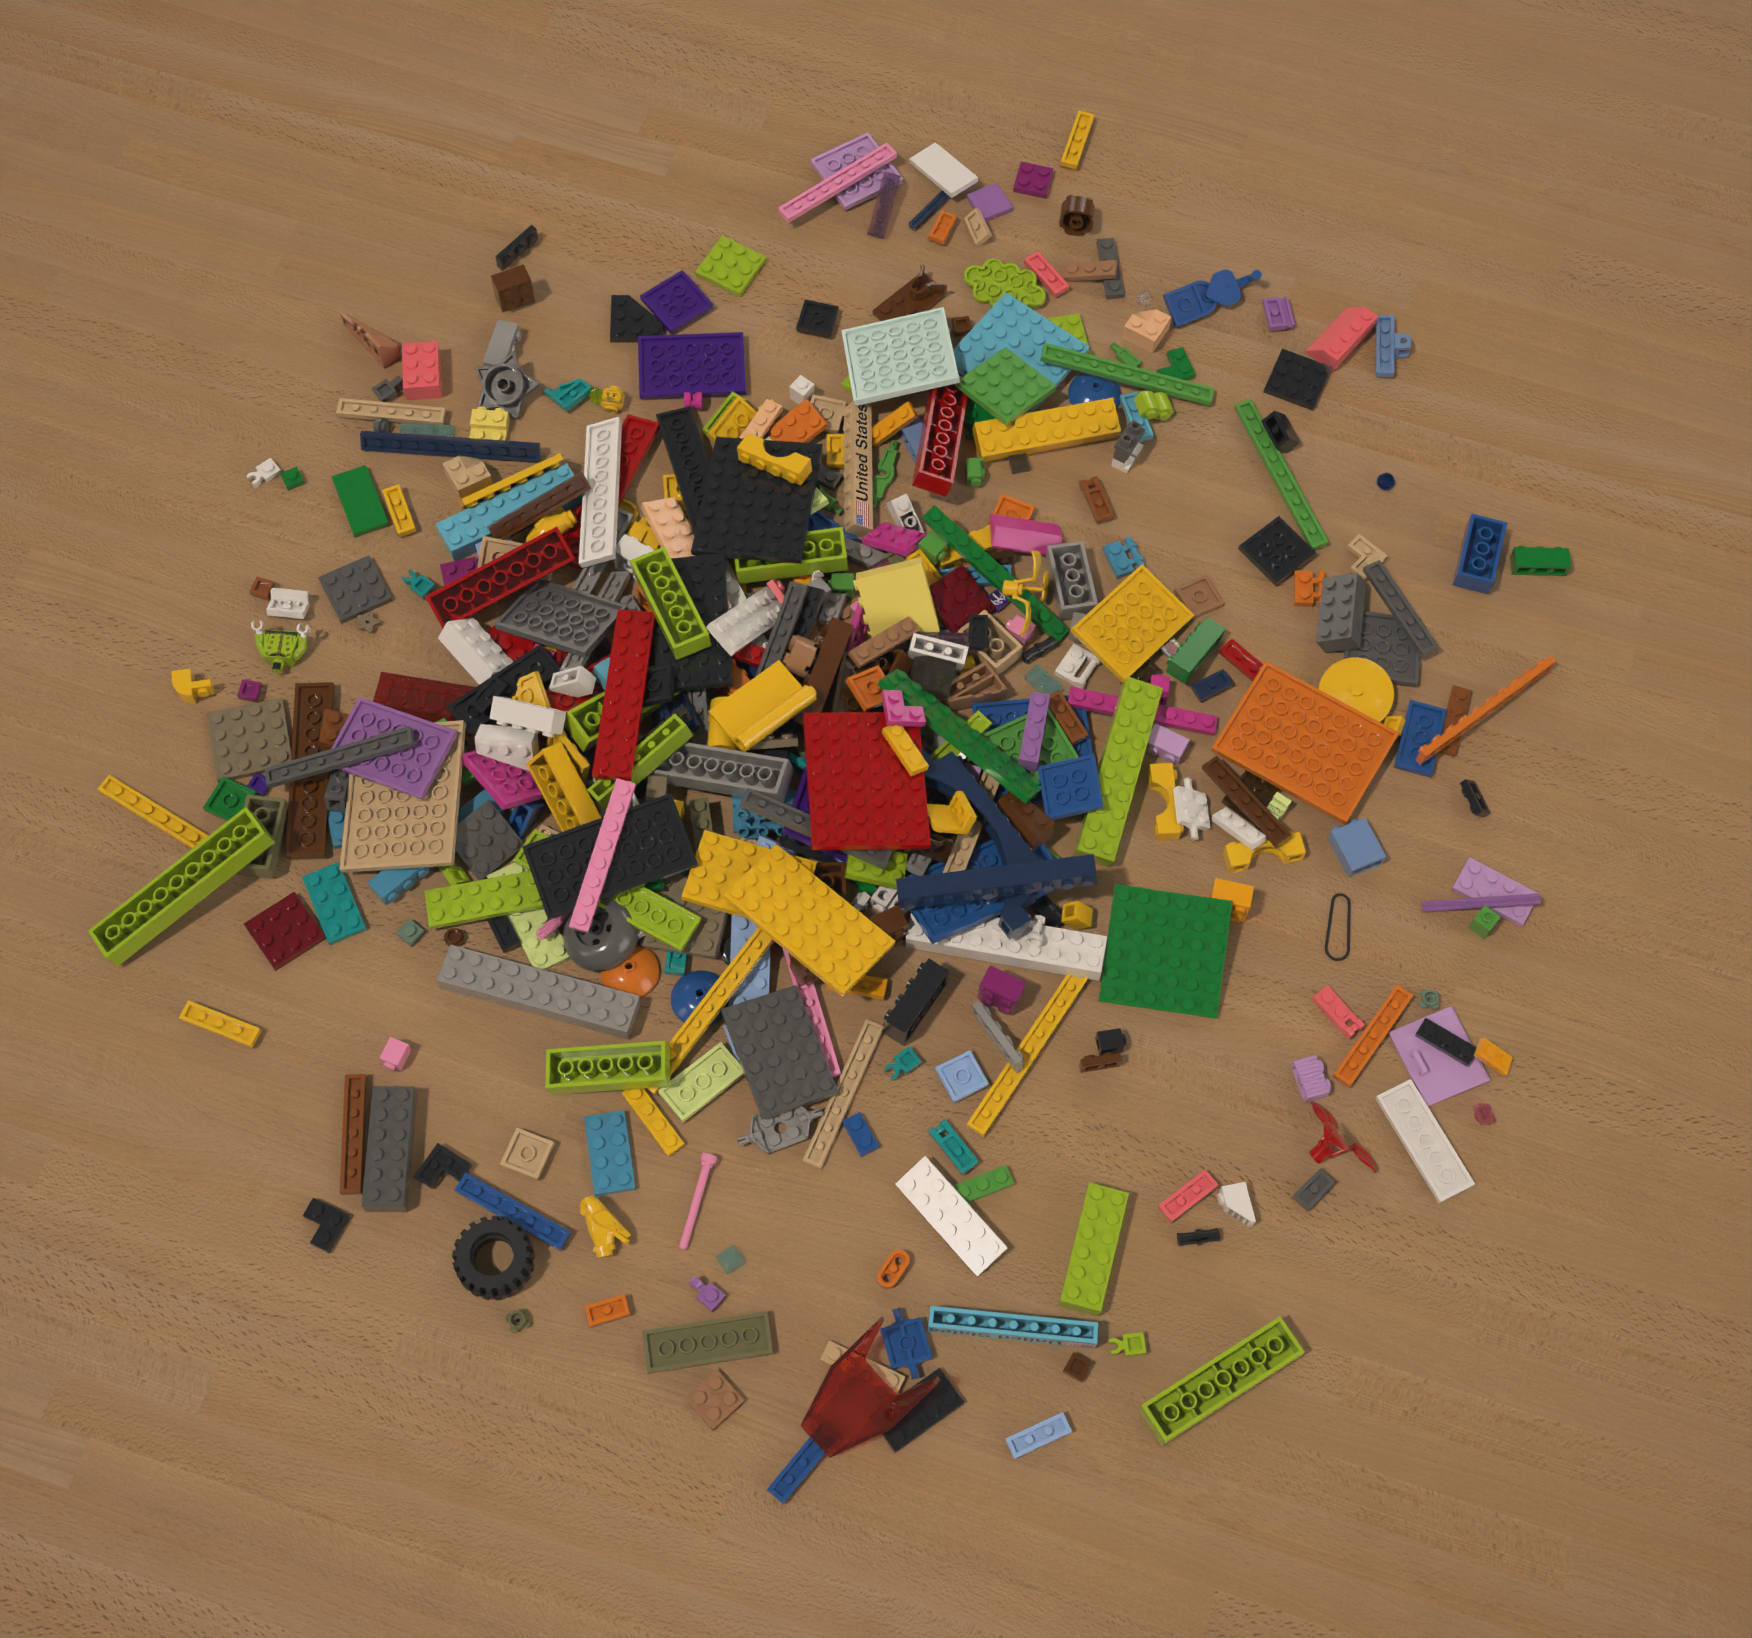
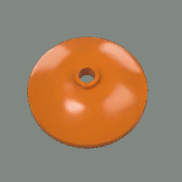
M636 944L631 955L622 964L608 971L600 970L601 980L605 987L640 996V998L648 995L655 988L660 975L659 963L655 955L649 949L643 948L639 944ZM627 965H632L631 969H626L625 967Z

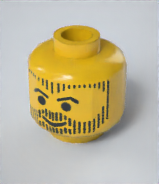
M611 385L602 391L600 405L608 413H617L623 408L625 394L620 390V387Z

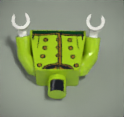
M260 620V628H256L255 621H252L251 627L256 630L254 634L256 647L260 656L266 660L267 664L272 665L271 671L273 673L282 674L284 666H294L295 662L306 653L308 642L306 634L311 630L310 625H306L305 631L302 630L303 624L299 623L297 625L298 632L264 629L263 633L264 622Z

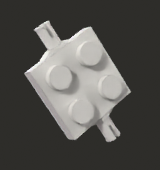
M1184 778V787L1177 786L1173 788L1177 824L1184 825L1190 829L1191 840H1198V829L1203 831L1210 829L1206 793L1195 791L1192 788L1191 778Z

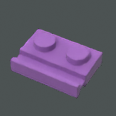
M1285 296V298L1263 299L1262 306L1269 331L1286 330V328L1294 329L1295 323L1288 296Z

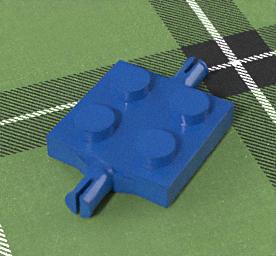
M897 1308V1311L893 1309L895 1322L890 1326L880 1328L891 1370L909 1368L911 1379L915 1380V1378H920L917 1365L932 1359L921 1317L912 1320L903 1319L901 1308Z

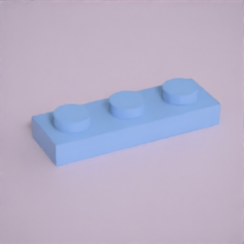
M1062 1412L1006 1438L1005 1442L1015 1460L1071 1434L1072 1430Z

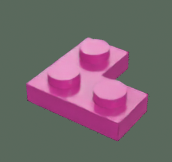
M900 690L882 691L881 697L887 726L924 727L926 720L923 707L904 706L902 691Z

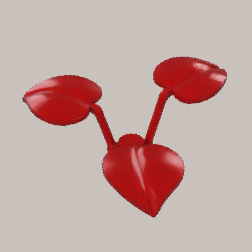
M1311 1102L1310 1104L1315 1114L1324 1123L1323 1137L1309 1151L1313 1160L1321 1164L1328 1157L1333 1158L1338 1154L1351 1150L1360 1161L1376 1173L1377 1170L1369 1152L1356 1142L1353 1143V1146H1348L1343 1136L1338 1133V1125L1333 1115L1323 1106ZM1332 1144H1333V1145H1336L1337 1147H1339V1148H1341V1149L1338 1150V1151L1332 1152V1151L1334 1150Z

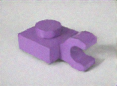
M696 1276L689 1282V1285L699 1292L696 1299L711 1312L726 1297L711 1282L705 1286Z

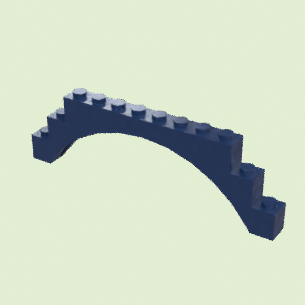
M922 748V756L929 765L928 770L924 771L925 786L931 787L953 798L956 791L964 792L977 816L976 819L983 825L993 840L1002 865L1042 861L1032 852L1031 846L1024 842L1019 831L1012 827L1007 816L1000 812L995 801L988 797L983 786L979 785L974 779L973 774L963 766L962 760L950 752L933 762L932 756ZM1033 892L1029 895L1016 894L1011 897H1005L998 926L1009 940L1029 928L1032 919L1025 908L1035 903L1038 892Z

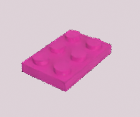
M883 522L862 538V544L908 556L918 548V543L927 534L918 530L907 529L903 526H896L889 522Z

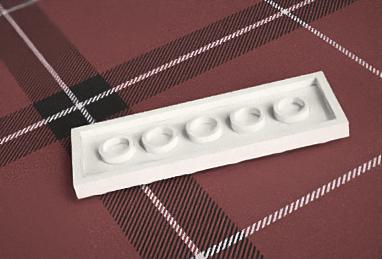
M766 586L712 621L706 629L727 653L732 656L774 627L781 604L773 592Z
M1411 1079L1376 1096L1377 1103L1439 1204L1475 1185Z
M926 1156L896 1183V1186L976 1276H980L1008 1249L1005 1243Z

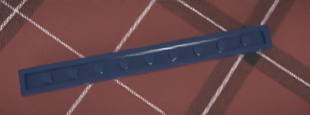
M361 431L360 433L361 450L454 457L464 456L540 462L541 460L540 443L373 431Z

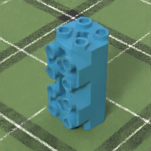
M797 790L787 791L784 804L792 805ZM732 795L734 833L745 839L759 838L761 834L766 836L768 832H776L779 836L781 835L783 825L739 807L743 797Z

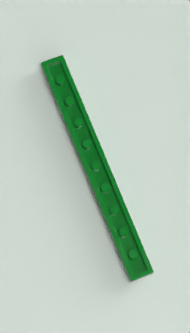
M933 505L922 516L921 520L999 592L1003 594L1004 580L1014 581L1015 578L936 505ZM1023 590L1022 595H1018L1030 602L1031 621L1048 637H1054L1058 643L1070 630L1028 590ZM1004 595L1026 616L1025 603L1012 599V596Z

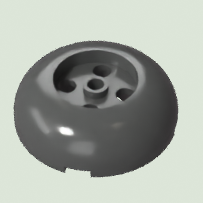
M606 899L600 902L608 907L605 910L597 906L589 933L583 935L584 932L569 928L573 912L570 913L566 920L563 931L565 950L571 960L582 969L591 972L611 970L622 964L631 955L639 937L637 936L638 929L627 922L626 917L632 919L627 908L619 905L615 900ZM596 940L600 942L597 945H593Z

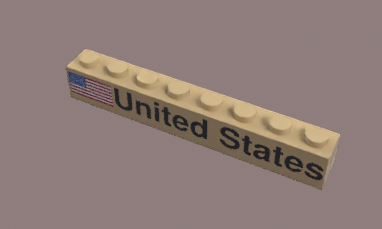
M852 401L843 410L844 524L846 533L864 537L873 530L871 406L866 404L855 406L854 401Z

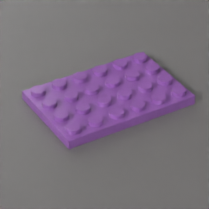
M359 697L331 749L410 726L413 729L415 746L341 767L337 770L423 800L458 733L456 730Z

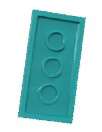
M339 862L302 876L329 945L367 931L345 875L339 870Z

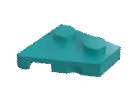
M581 378L569 383L559 384L560 388L549 390V388L544 389V394L565 412L571 410L593 393L592 387Z

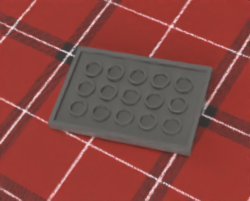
M539 579L532 583L494 624L498 630L587 658L615 627L618 609L628 610V606Z
M796 985L721 1009L722 1017L762 1120L838 1094V1089Z

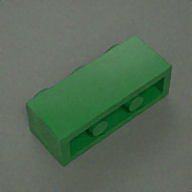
M1518 546L1514 547L1510 555L1512 575L1567 576L1571 568L1569 548Z

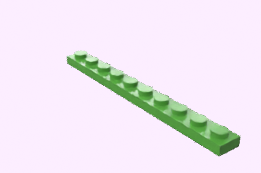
M1048 343L1043 345L1040 361L1147 390L1163 392L1170 396L1210 406L1212 403L1214 392L1212 387Z
M1250 399L1235 404L1234 409L1306 543L1313 550L1328 546V539L1280 451L1276 450L1261 422L1262 418L1253 401Z

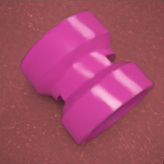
M684 392V407L691 406V408L702 410V392H696L695 394Z

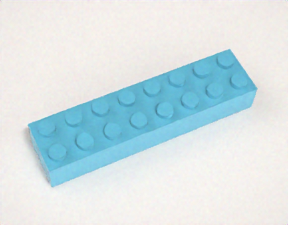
M567 463L562 464L436 523L438 535L453 561L470 556L477 552L475 544L481 542L483 536L493 538L487 526L574 476ZM583 494L561 507L567 510L580 504ZM535 521V522H533L532 524L526 526L525 528L521 529V530L518 531V532H521V531H523V530H525V529H527V528L533 526L537 521Z

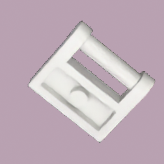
M1073 643L1056 668L1054 675L1077 688L1083 689L1086 685V680L1101 661L1094 654ZM1086 660L1090 663L1080 678L1075 677Z

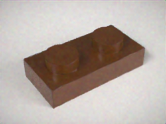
M1107 1052L1103 1056L1095 1057V1055L1085 1056L1079 1064L1080 1072L1120 1067L1122 1062L1121 1054Z

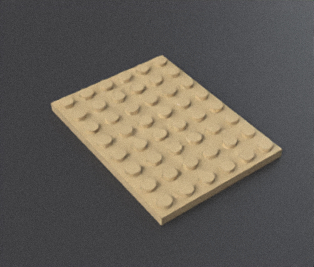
M464 720L434 722L456 730L458 735L423 800L357 776L349 775L339 868L342 873L454 865L463 765L462 754H464L466 731Z

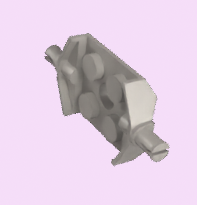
M799 1107L763 1120L760 1115L754 1116L753 1114L750 1133L737 1138L739 1147L751 1142L763 1153H772L808 1139L810 1122L814 1118L823 1116L821 1107L812 1111ZM782 1124L786 1127L784 1133L779 1134L775 1132V1127Z

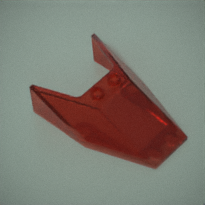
M882 1316L831 1365L800 1425L829 1458L891 1430L940 1381V1378L937 1376L902 1393H896L867 1363L866 1356L885 1320Z

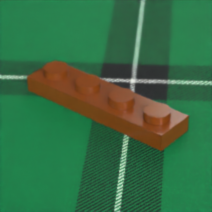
M1453 685L1441 735L1445 733L1444 731L1450 725H1457L1458 720L1466 715L1472 690ZM1460 737L1438 753L1454 757Z

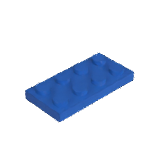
M1414 700L1409 701L1394 768L1427 777L1432 776L1437 753L1421 765L1415 759L1419 754L1418 750L1424 744L1429 745L1435 736L1442 734L1447 709Z

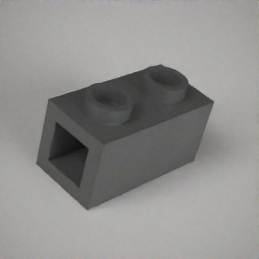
M332 770L324 796L326 810L346 812L350 774L340 770Z

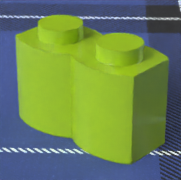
M1141 391L1134 398L1142 418H1154L1165 421L1174 413L1166 393Z

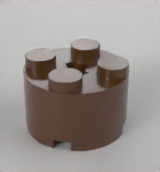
M1073 195L1066 197V200L1061 205L1059 225L1065 229L1067 234L1082 236L1085 232L1092 230L1095 215L1093 200Z

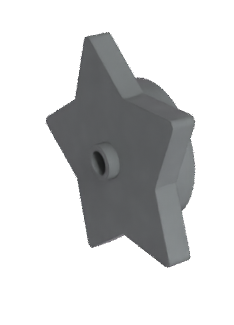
M511 352L499 364L494 366L475 367L482 384V392L477 408L485 407L488 410L502 408L516 419L520 418L524 398L541 385L537 380L522 372L514 352Z

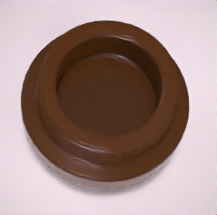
M458 928L449 929L444 935L445 943L449 947L450 945L460 946L464 941L463 932Z

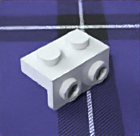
M271 588V600L266 609L268 616L304 619L309 609L307 591Z

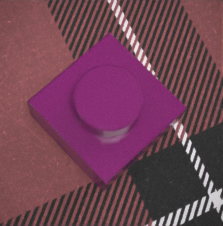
M242 679L237 695L238 699L257 702L262 688L261 682Z

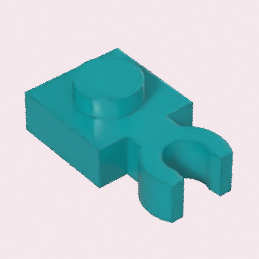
M409 569V575L412 577L406 578L402 576V580L406 585H410L409 588L413 593L424 600L425 596L436 588V585L422 574L416 577L415 572Z
M908 1046L893 1057L895 1064L886 1065L884 1071L894 1070L895 1073L891 1076V1080H895L898 1078L899 1072L902 1071L905 1075L921 1064V1060Z

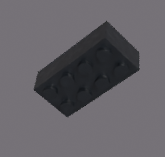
M930 958L925 963L922 962L919 965L916 977L908 981L905 993L899 994L895 1000L896 1006L893 1010L889 1009L884 1016V1034L902 1046H905L947 985L949 970Z

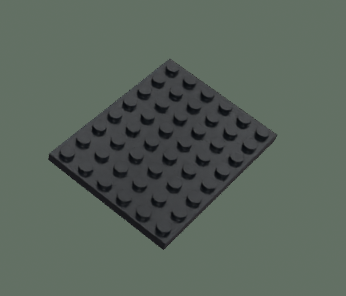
M716 437L691 554L699 556L724 553L725 558L801 564L823 454V444L764 440L765 451L771 456L786 457L796 452L811 459L812 471L800 486L739 460L737 447L744 438Z

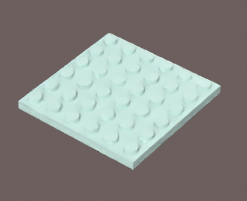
M944 307L841 330L855 406L960 383Z

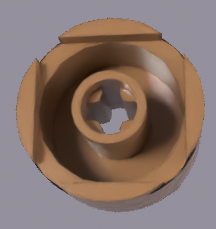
M793 635L787 647L789 652H786L782 664L790 673L805 678L807 674L806 669L811 666L818 643L800 635Z

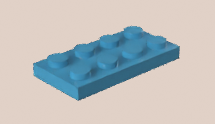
M625 1110L584 1116L595 1197L636 1190Z

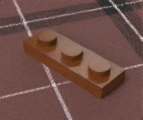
M1058 690L1050 694L1048 707L1071 745L1073 746L1087 739L1089 734L1062 692Z

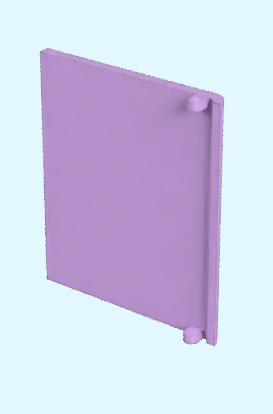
M1452 1006L1388 1033L1415 1087L1428 1107L1491 1081L1482 1062L1476 1057H1473L1469 1066L1466 1067L1415 1036L1424 1019L1427 1018L1472 1044Z

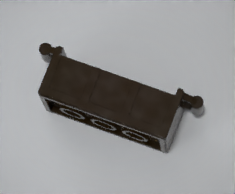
M934 789L928 804L949 805L952 798ZM929 823L930 849H911L910 851L946 864L958 834L938 833L933 830Z

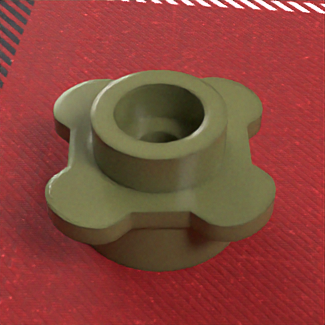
M518 1309V1311L507 1314L506 1321L510 1323V1331L512 1333H517L519 1329L530 1326V1321L526 1319V1311L524 1309Z

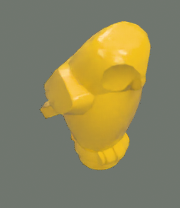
M559 507L551 514L549 513L540 518L534 524L535 528L528 534L526 542L556 526L563 535L569 528H573L574 524L578 523L571 510L566 512L562 507Z
M591 1195L581 1199L580 1213L585 1216L588 1232L595 1245L593 1253L596 1252L597 1258L613 1255L612 1249H616L614 1244L615 1237L628 1245L630 1242L628 1237L631 1234L598 1198Z

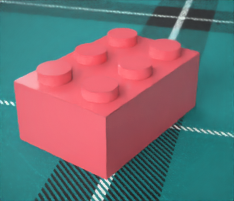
M438 341L402 344L403 390L406 400L442 398L441 353Z

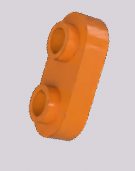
M904 1250L893 1251L878 1271L877 1282L882 1288H893L908 1268L910 1259ZM901 1259L903 1263L901 1265H897L895 1263V1260ZM884 1276H890L891 1280L889 1282L884 1281Z

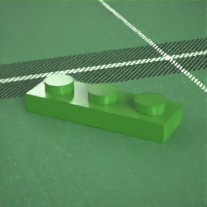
M1007 1165L953 1185V1187L970 1203L1014 1186V1181Z

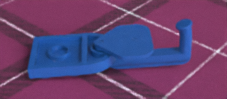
M1225 269L1213 274L1210 283L1195 281L1162 295L1175 328L1211 313L1217 303L1229 306L1238 302L1241 297L1239 287L1259 280L1262 277V272L1254 270L1251 274L1236 280L1234 274L1230 270Z

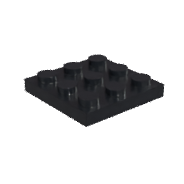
M1282 348L1263 393L1313 411L1331 366Z
M1280 516L1239 545L1238 548L1275 586L1316 555V552Z

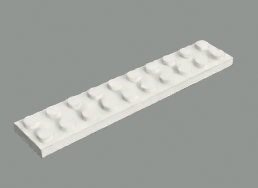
M620 417L587 426L584 476L591 489L584 492L582 498L579 565L582 568L616 559L622 420Z

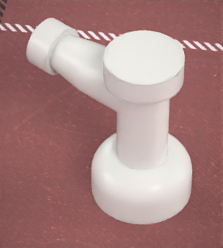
M1035 915L1034 919L1031 920L1029 927L1033 928V931L1027 935L1026 939L1030 945L1039 946L1042 944L1043 938L1040 932L1042 925L1045 923V917Z

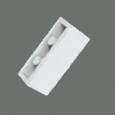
M913 633L908 656L911 659L962 671L968 647Z

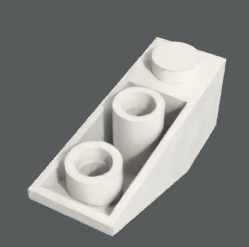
M907 493L886 503L897 526L925 533Z

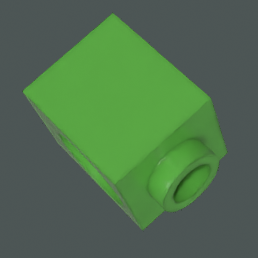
M832 573V580H828V586L832 589L831 592L846 594L847 598H853L854 573Z
M1484 905L1468 928L1484 939L1496 925L1500 916Z

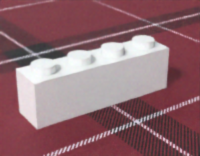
M493 696L489 719L497 720L496 724L508 726V723H510L512 728L523 730V727H526L528 732L538 733L542 731V735L554 737V734H562L566 711L507 697Z

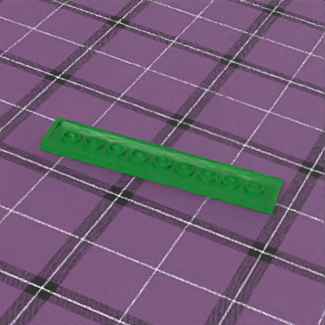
M897 668L880 679L877 685L881 689L902 691L904 706L923 707L926 725L1026 804L1041 792L1042 788L1038 778L1031 776L1025 771L1023 766L1016 764L1009 755L1001 752L994 743L986 740L979 731L971 728L964 719L956 716L949 707L941 704L934 695L926 692L920 684L911 680L905 672Z

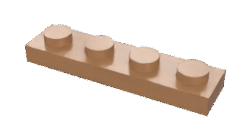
M908 616L850 650L848 655L860 669L912 638L913 633L918 634L920 630Z

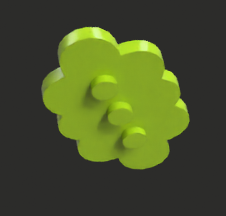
M992 258L985 261L983 266L972 265L964 271V282L967 286L973 288V298L979 304L989 303L992 308L1005 293H1008L1029 308L1036 309L1045 303L1046 294L1043 288L1036 285L1037 278L1035 273L1027 269L1020 270L1014 263L1003 264L1002 261Z

